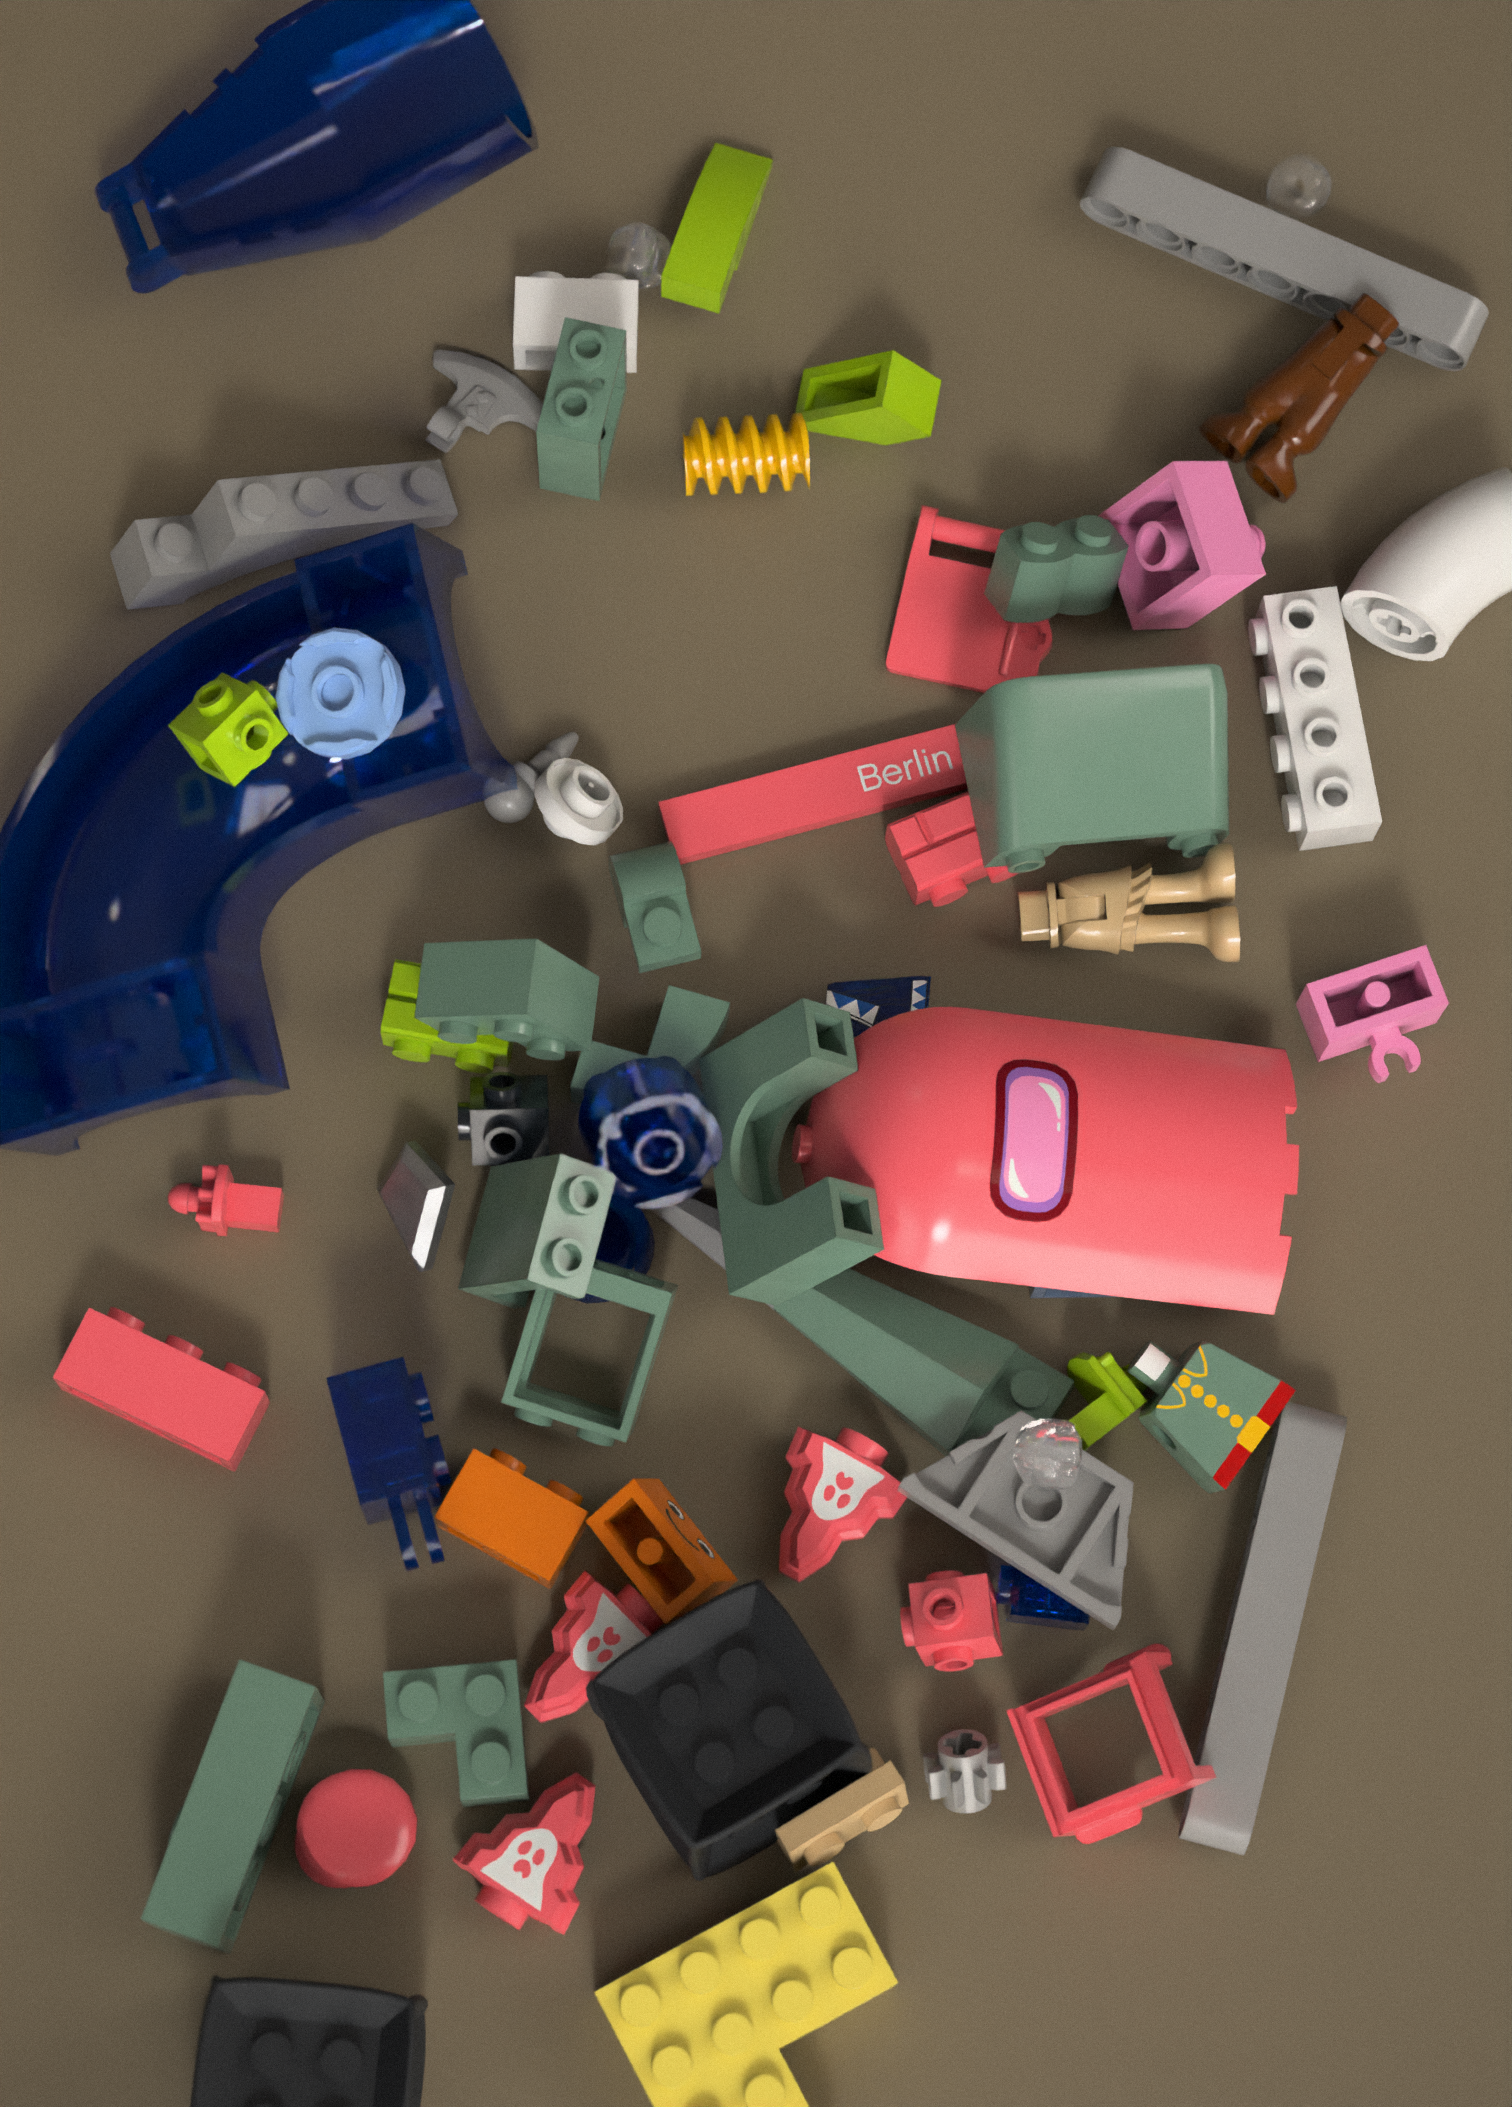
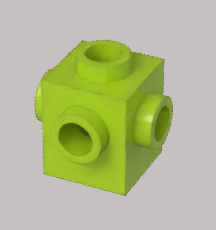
M221 673L214 681L202 686L195 694L193 701L168 725L201 770L234 787L252 769L262 765L270 757L272 750L288 735V732L274 714L278 709L276 700L262 685L254 680L245 684L224 673Z

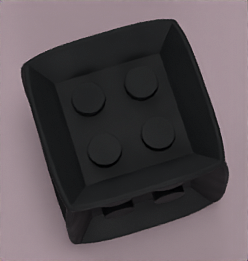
M762 1579L737 1586L694 1608L621 1654L586 1686V1694L593 1712L604 1721L612 1744L629 1776L661 1829L684 1862L690 1867L694 1878L698 1881L726 1871L773 1845L778 1840L776 1829L867 1775L872 1770L870 1751L861 1742L855 1723L844 1701L789 1613L776 1596L765 1586Z
M217 1975L211 1978L212 1986L205 2004L199 2033L190 2107H421L426 2053L424 2013L428 2007V2001L424 1996L418 1994L406 1997L393 1992L367 1987L261 1977L224 1979Z

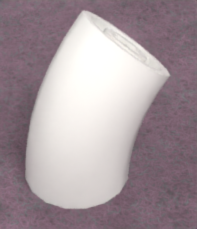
M1501 467L1460 484L1438 496L1408 517L1384 539L1360 568L1341 600L1340 605L1343 617L1351 627L1372 644L1397 656L1418 661H1433L1444 657L1454 639L1480 611L1499 597L1512 591V472L1507 467Z

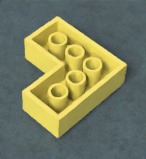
M831 1862L598 1989L594 1993L653 2107H809L780 2049L893 1988L898 1981L834 1862Z

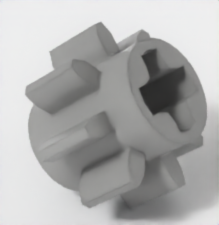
M969 1729L951 1731L939 1739L937 1744L938 1753L931 1752L924 1753L923 1755L925 1781L929 1787V1798L931 1800L942 1798L944 1806L953 1812L965 1814L981 1811L991 1803L992 1790H1004L1007 1787L1005 1760L1001 1759L1000 1744L988 1745L986 1737L978 1731Z

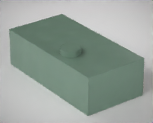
M239 1659L184 1806H181L174 1820L168 1839L169 1845L141 1920L157 1929L226 1954H231L325 1703L316 1686Z

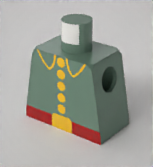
M1149 1340L1136 1354L1127 1369L1130 1374L1155 1392L1138 1416L1141 1424L1198 1485L1209 1494L1227 1489L1296 1391L1287 1383L1205 1341L1189 1345L1180 1358L1176 1360L1152 1340Z

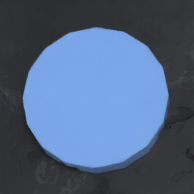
M332 628L312 634L299 644L302 647L295 652L292 659L287 658L279 672L276 701L281 722L302 746L318 755L349 759L370 753L390 736L402 715L405 686L400 665L385 645L358 630Z

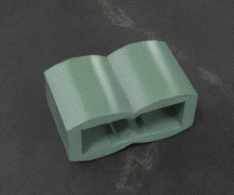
M1084 515L1079 518L1069 519L1055 527L1042 522H1030L1025 525L1009 528L1000 535L984 594L1003 620L1009 622H1039L1049 619L1057 613L1089 615L1101 612L1111 606L1129 545L1109 520L1095 515Z

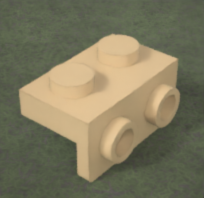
M869 1748L872 1758V1770L870 1773L775 1830L778 1840H776L777 1844L795 1873L809 1864L814 1867L830 1860L844 1848V1843L865 1830L871 1832L884 1827L898 1817L902 1812V1808L909 1804L905 1782L891 1760L885 1763L875 1748Z

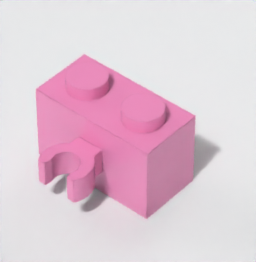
M1424 945L1308 983L1302 991L1296 1007L1318 1062L1371 1045L1372 1052L1368 1059L1369 1072L1377 1083L1386 1081L1389 1076L1388 1068L1384 1063V1056L1386 1054L1395 1053L1401 1056L1408 1073L1415 1072L1421 1062L1419 1050L1413 1041L1401 1035L1435 1024L1449 1002L1427 946Z

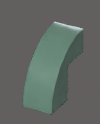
M669 985L647 1056L592 1041L591 1051H581L570 1085L571 1102L599 1107L626 1106L654 1099L681 1085L699 1070V1059L716 1049L729 1021L730 1002Z

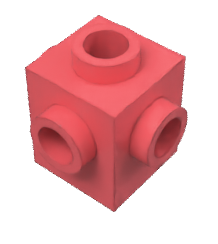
M945 1570L927 1575L925 1582L908 1584L911 1606L901 1607L900 1609L903 1639L906 1647L915 1646L925 1667L934 1666L936 1670L946 1672L960 1671L972 1667L974 1660L1003 1656L997 1594L987 1573L965 1576L960 1571Z

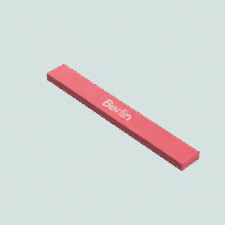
M955 724L660 801L658 802V810L667 840L673 843L680 865L966 790L968 787Z

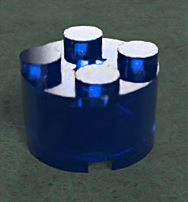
M669 1056L633 1059L616 1065L605 1073H598L586 1082L583 1088L584 1098L578 1116L579 1133L593 1166L612 1172L615 1175L616 1181L612 1192L613 1196L616 1194L630 1200L632 1206L644 1209H659L679 1204L692 1197L703 1187L701 1179L707 1174L712 1164L716 1169L721 1158L723 1147L722 1134L698 1083L681 1066L680 1062Z

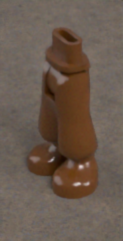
M1366 293L1361 294L1348 310L1338 308L1334 313V319L1330 318L1284 361L1252 384L1243 396V407L1240 411L1236 413L1212 414L1199 426V431L1208 444L1224 458L1235 464L1240 463L1251 451L1259 435L1267 426H1277L1278 430L1272 438L1257 449L1246 461L1245 469L1249 477L1259 488L1280 503L1285 504L1297 491V479L1293 466L1295 458L1298 455L1312 453L1321 444L1343 407L1369 375L1379 357H1382L1387 351L1384 342L1399 326L1398 320Z

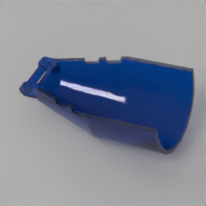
M311 0L268 25L254 39L258 47L232 73L225 68L212 81L217 88L191 114L184 109L128 165L99 181L95 186L94 192L101 209L110 214L129 263L125 273L133 291L144 294L153 292L184 274L190 276L382 238L537 150L539 144L537 132L525 100L500 49L472 0ZM141 200L145 202L161 243L149 250L133 209V205Z

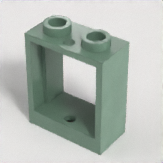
M565 317L536 431L540 489L600 501L627 392L626 330Z
M596 1258L594 1260L586 1291L587 1294L650 1313L620 1411L530 1383L557 1293L546 1289L535 1290L501 1403L516 1407L514 1415L532 1424L549 1427L554 1419L578 1427L576 1435L594 1444L611 1447L614 1445L615 1439L627 1442L635 1428L679 1285Z

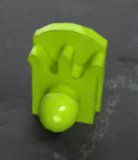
M1108 1351L1100 1357H1095L1085 1352L1079 1353L1069 1360L1067 1373L1068 1377L1074 1380L1075 1387L1089 1405L1056 1432L1085 1451L1147 1402L1142 1393L1148 1387L1127 1371L1130 1363L1120 1368L1112 1354Z

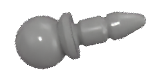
M575 732L562 735L546 745L545 751H540L527 765L521 761H516L511 765V773H504L494 777L488 783L484 792V804L488 813L494 819L503 823H515L524 819L530 813L534 804L535 782L553 761L571 756L579 736Z

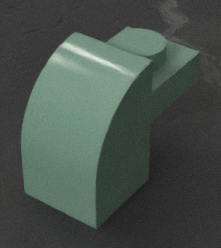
M669 841L610 855L609 872L623 926L628 928L639 973L701 959V948L686 895V883L673 843Z

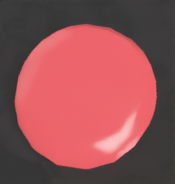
M349 1769L326 1777L309 1791L299 1810L295 1836L297 1860L307 1876L316 1883L327 1887L358 1888L382 1882L390 1877L407 1860L416 1842L417 1816L410 1796L393 1778L374 1770Z

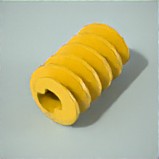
M802 413L792 414L787 431L783 430L777 414H768L763 432H759L752 415L743 416L738 433H734L727 416L718 418L714 433L711 435L702 417L694 418L688 436H685L683 432L686 496H693L699 478H704L710 495L718 494L723 477L729 478L735 494L743 493L748 476L754 477L760 493L767 492L772 475L778 474L784 491H792L797 473L803 474L806 484L810 488L809 438L807 425Z

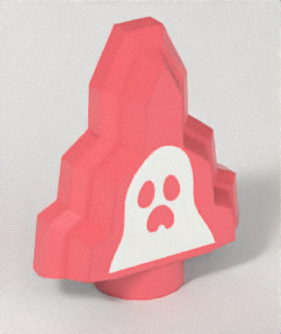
M845 1427L840 1430L835 1441L807 1429L797 1428L785 1456L786 1461L792 1468V1473L784 1490V1496L792 1513L780 1534L779 1573L800 1583L828 1565L843 1541L863 1539L878 1519H893L907 1500V1497L897 1491L901 1481L882 1468L889 1455L882 1446L870 1438Z
M585 1570L563 1596L567 1611L552 1629L554 1652L536 1670L524 1707L540 1724L576 1713L589 1701L586 1694L587 1684L612 1661L655 1633L664 1624L648 1601L631 1585L626 1584L615 1595Z
M574 1773L544 1790L529 1813L506 1814L490 1834L475 1832L453 1858V1861L461 1869L468 1871L483 1885L474 1901L519 1931L530 1916L564 1935L580 1905L574 1893V1888L585 1866L578 1845L592 1823L596 1785L578 1773Z

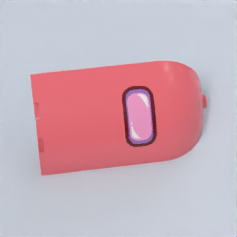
M924 1008L886 1019L855 1037L854 1043L858 1071L814 1095L806 1125L798 1124L795 1129L792 1143V1160L794 1163L801 1164L805 1188L829 1176L876 1189L884 1250L874 1255L886 1261L913 1270L948 1277L1270 1315L1275 1313L1292 1239L1289 1235L1280 1234L1284 1195H1297L1299 1172V1145L1287 1144L1286 1114H1294L1297 1109V1099L1292 1070L1285 1049L971 1008Z

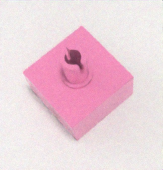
M1172 461L1098 515L1109 520L1129 545L1118 580V587L1133 630L1188 628L1266 575L1261 561L1265 551L1264 535L1260 528L1248 523L1227 461Z

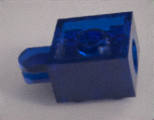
M399 1357L327 1377L326 1380L356 1493L367 1524L371 1525L392 1519L406 1571L419 1568L406 1515L418 1511L432 1564L445 1561L431 1508L442 1504L443 1500L439 1487L451 1484V1479L439 1435L425 1437L422 1424L435 1421L422 1372L408 1374L404 1357Z

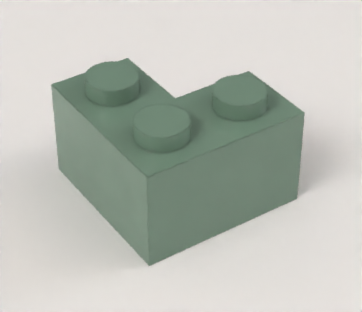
M536 938L424 943L414 1018L438 1030V1038L447 1042L472 1044L477 1041V1035H494L499 1039L518 1042L527 1048L526 1054L531 1057L543 1060H561L565 1057V1051H591L599 976Z
M516 1659L383 1672L387 1734L392 1747L456 1741L460 1801L463 1807L530 1801L519 1668Z

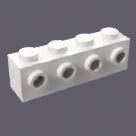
M1337 586L1263 596L1255 618L1249 619L1248 632L1253 655H1262L1266 677H1260L1259 680L1260 700L1263 712L1265 714L1273 713L1277 735L1271 736L1270 751L1275 772H1284L1288 794L1282 795L1281 798L1285 829L1287 832L1295 831L1299 851L1373 841L1382 824V818Z

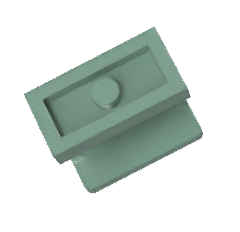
M561 1153L491 1166L458 1289L513 1309L526 1306L530 1290L546 1289L572 1299L583 1298L587 1291L615 1185V1175L612 1172Z

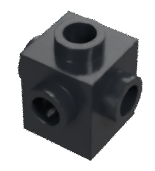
M495 1072L486 1077H470V1102H458L457 1112L459 1141H471L472 1166H497L550 1155L547 1075L518 1076L511 1072Z

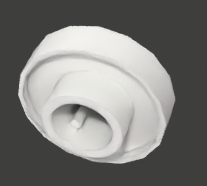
M570 758L555 760L535 782L534 795L543 814L544 822L559 837L568 838L580 844L594 846L605 842L623 821V806L618 793L610 781L600 771L580 760Z

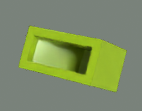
M894 350L806 368L803 370L795 413H802L808 431L880 445H891L931 437L942 380Z

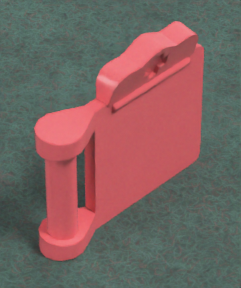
M921 505L885 663L887 671L985 693L992 686L1007 680L1038 676L1039 666L1052 648L1050 618L1031 623L1003 620L984 594L991 571L990 568L929 555L932 540L996 553L1000 535L1005 530L938 516V508Z

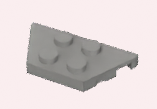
M1022 1410L995 1425L991 1431L979 1438L971 1439L950 1451L949 1455L916 1474L914 1472L905 1477L899 1485L898 1492L1106 1627L1114 1630L1120 1621L1123 1575L1128 1548V1522L1131 1514L1134 1482Z

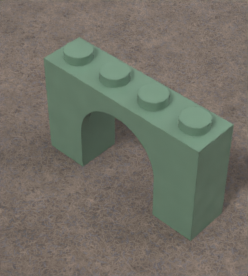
M802 998L700 1058L699 1063L729 1295L778 1306L884 1250L876 1189L827 1176L785 1199L778 1177V1158L781 1142L786 1128L797 1110L814 1095L858 1071L850 1012Z

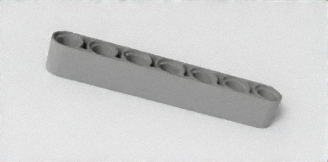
M1122 147L1106 148L1080 201V207L1083 212L1101 225L1327 321L1330 318L1334 319V313L1338 308L1348 310L1361 294L1366 293L1389 311L1399 322L1397 329L1384 342L1386 346L1444 370L1458 371L1466 367L1489 315L1486 305L1467 292Z
M1288 1401L1275 1420L1194 1760L1195 1766L1212 1765L1216 1778L1187 1790L1178 1831V1838L1243 1856L1249 1845L1347 1425L1346 1416Z

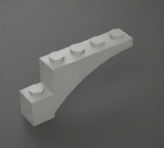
M441 459L220 479L216 481L195 511L190 515L134 520L111 551L110 556L127 610L184 604L187 598L207 589L292 558L368 538L411 530L449 526L457 517L458 511Z

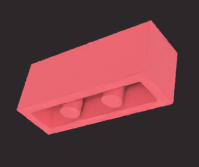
M110 1307L107 1315L88 1308L53 1376L60 1389L235 1472L270 1404L266 1392L258 1388L262 1379L254 1373L230 1362L226 1363L223 1371L200 1360L204 1353L200 1348L174 1335H168L165 1343L142 1333L145 1327L144 1322L120 1309Z

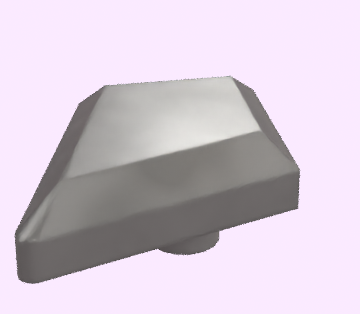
M415 1140L405 1143L377 1190L417 1270L423 1272L433 1268L455 1183Z

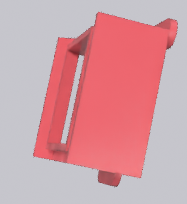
M1152 1644L1109 1662L1101 1673L1006 1711L1053 1837L1075 1835L1081 1843H1095L1138 1825L1143 1816L1141 1808L1216 1778L1212 1765L1195 1766L1159 1672L1173 1665L1170 1650L1165 1645ZM1129 1684L1163 1774L1078 1808L1045 1718Z

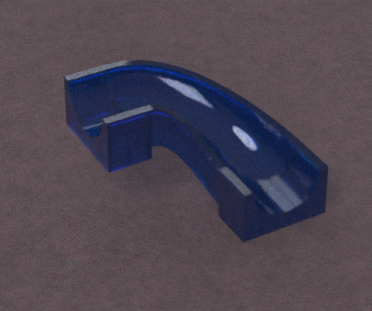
M410 523L295 559L297 571L263 583L217 605L174 631L148 650L92 698L58 736L26 781L0 832V1149L58 1156L79 1150V1136L107 1124L136 1115L210 1099L246 1095L268 1096L290 1090L260 952L263 929L277 902L290 887L309 871L335 854L362 840L407 823L478 803L502 792L518 789L514 766L499 753L478 715L458 655L452 622L451 593L455 578L468 575L462 550L414 523ZM332 628L358 630L385 645L400 665L405 686V697L399 721L385 741L370 753L353 758L340 759L318 755L302 746L288 732V735L272 750L270 757L262 765L252 769L234 787L203 771L168 726L193 701L197 691L205 684L214 681L221 673L229 675L245 684L254 680L262 685L276 700L279 672L287 658L292 659L295 652L302 647L299 644L310 635ZM277 709L274 714L281 722L279 710Z

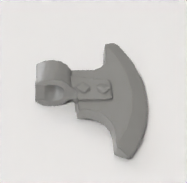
M435 350L433 352V367L453 381L456 386V392L447 405L439 408L427 425V429L431 433L425 441L447 453L456 444L466 426L489 435L499 424L515 421L537 431L543 404L516 376L488 360L466 353Z

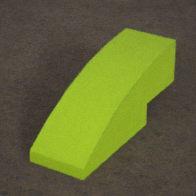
M715 143L693 190L661 276V297L720 314L733 272L738 269L773 166V159Z

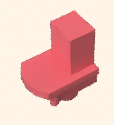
M203 1165L202 1187H194L192 1183H180L174 1186L167 1196L168 1203L173 1210L187 1215L189 1212H196V1222H198L201 1230L216 1232L217 1236H227L228 1227L279 1232L284 1200L282 1188L234 1183V1178L228 1165Z

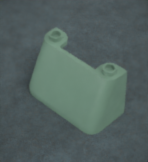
M1193 664L1015 678L989 688L955 724L984 868L1007 866L1010 873L1030 872L1043 867L1046 864L1044 857L1052 854L1060 846L1166 837L1167 846L1170 849L1181 850L1183 857L1194 858L1205 856L1210 848L1221 843L1229 835L1228 692L1223 669L1219 665Z

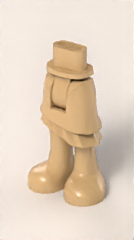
M1217 844L1210 848L1203 864L1193 871L1152 875L1151 862L1135 871H1132L1130 864L1118 870L1090 873L1066 879L1058 883V891L1055 888L1054 882H1046V890L1018 892L1021 942L1049 940L1050 949L1058 948L1062 943L1066 947L1099 950L1117 955L1120 949L1133 952L1136 944L1190 943L1207 947L1216 959L1223 962H1239L1240 930L1236 906H1224L1204 912L1187 914L1145 915L1142 913L1145 905L1181 902L1233 903L1235 898V862L1232 844Z

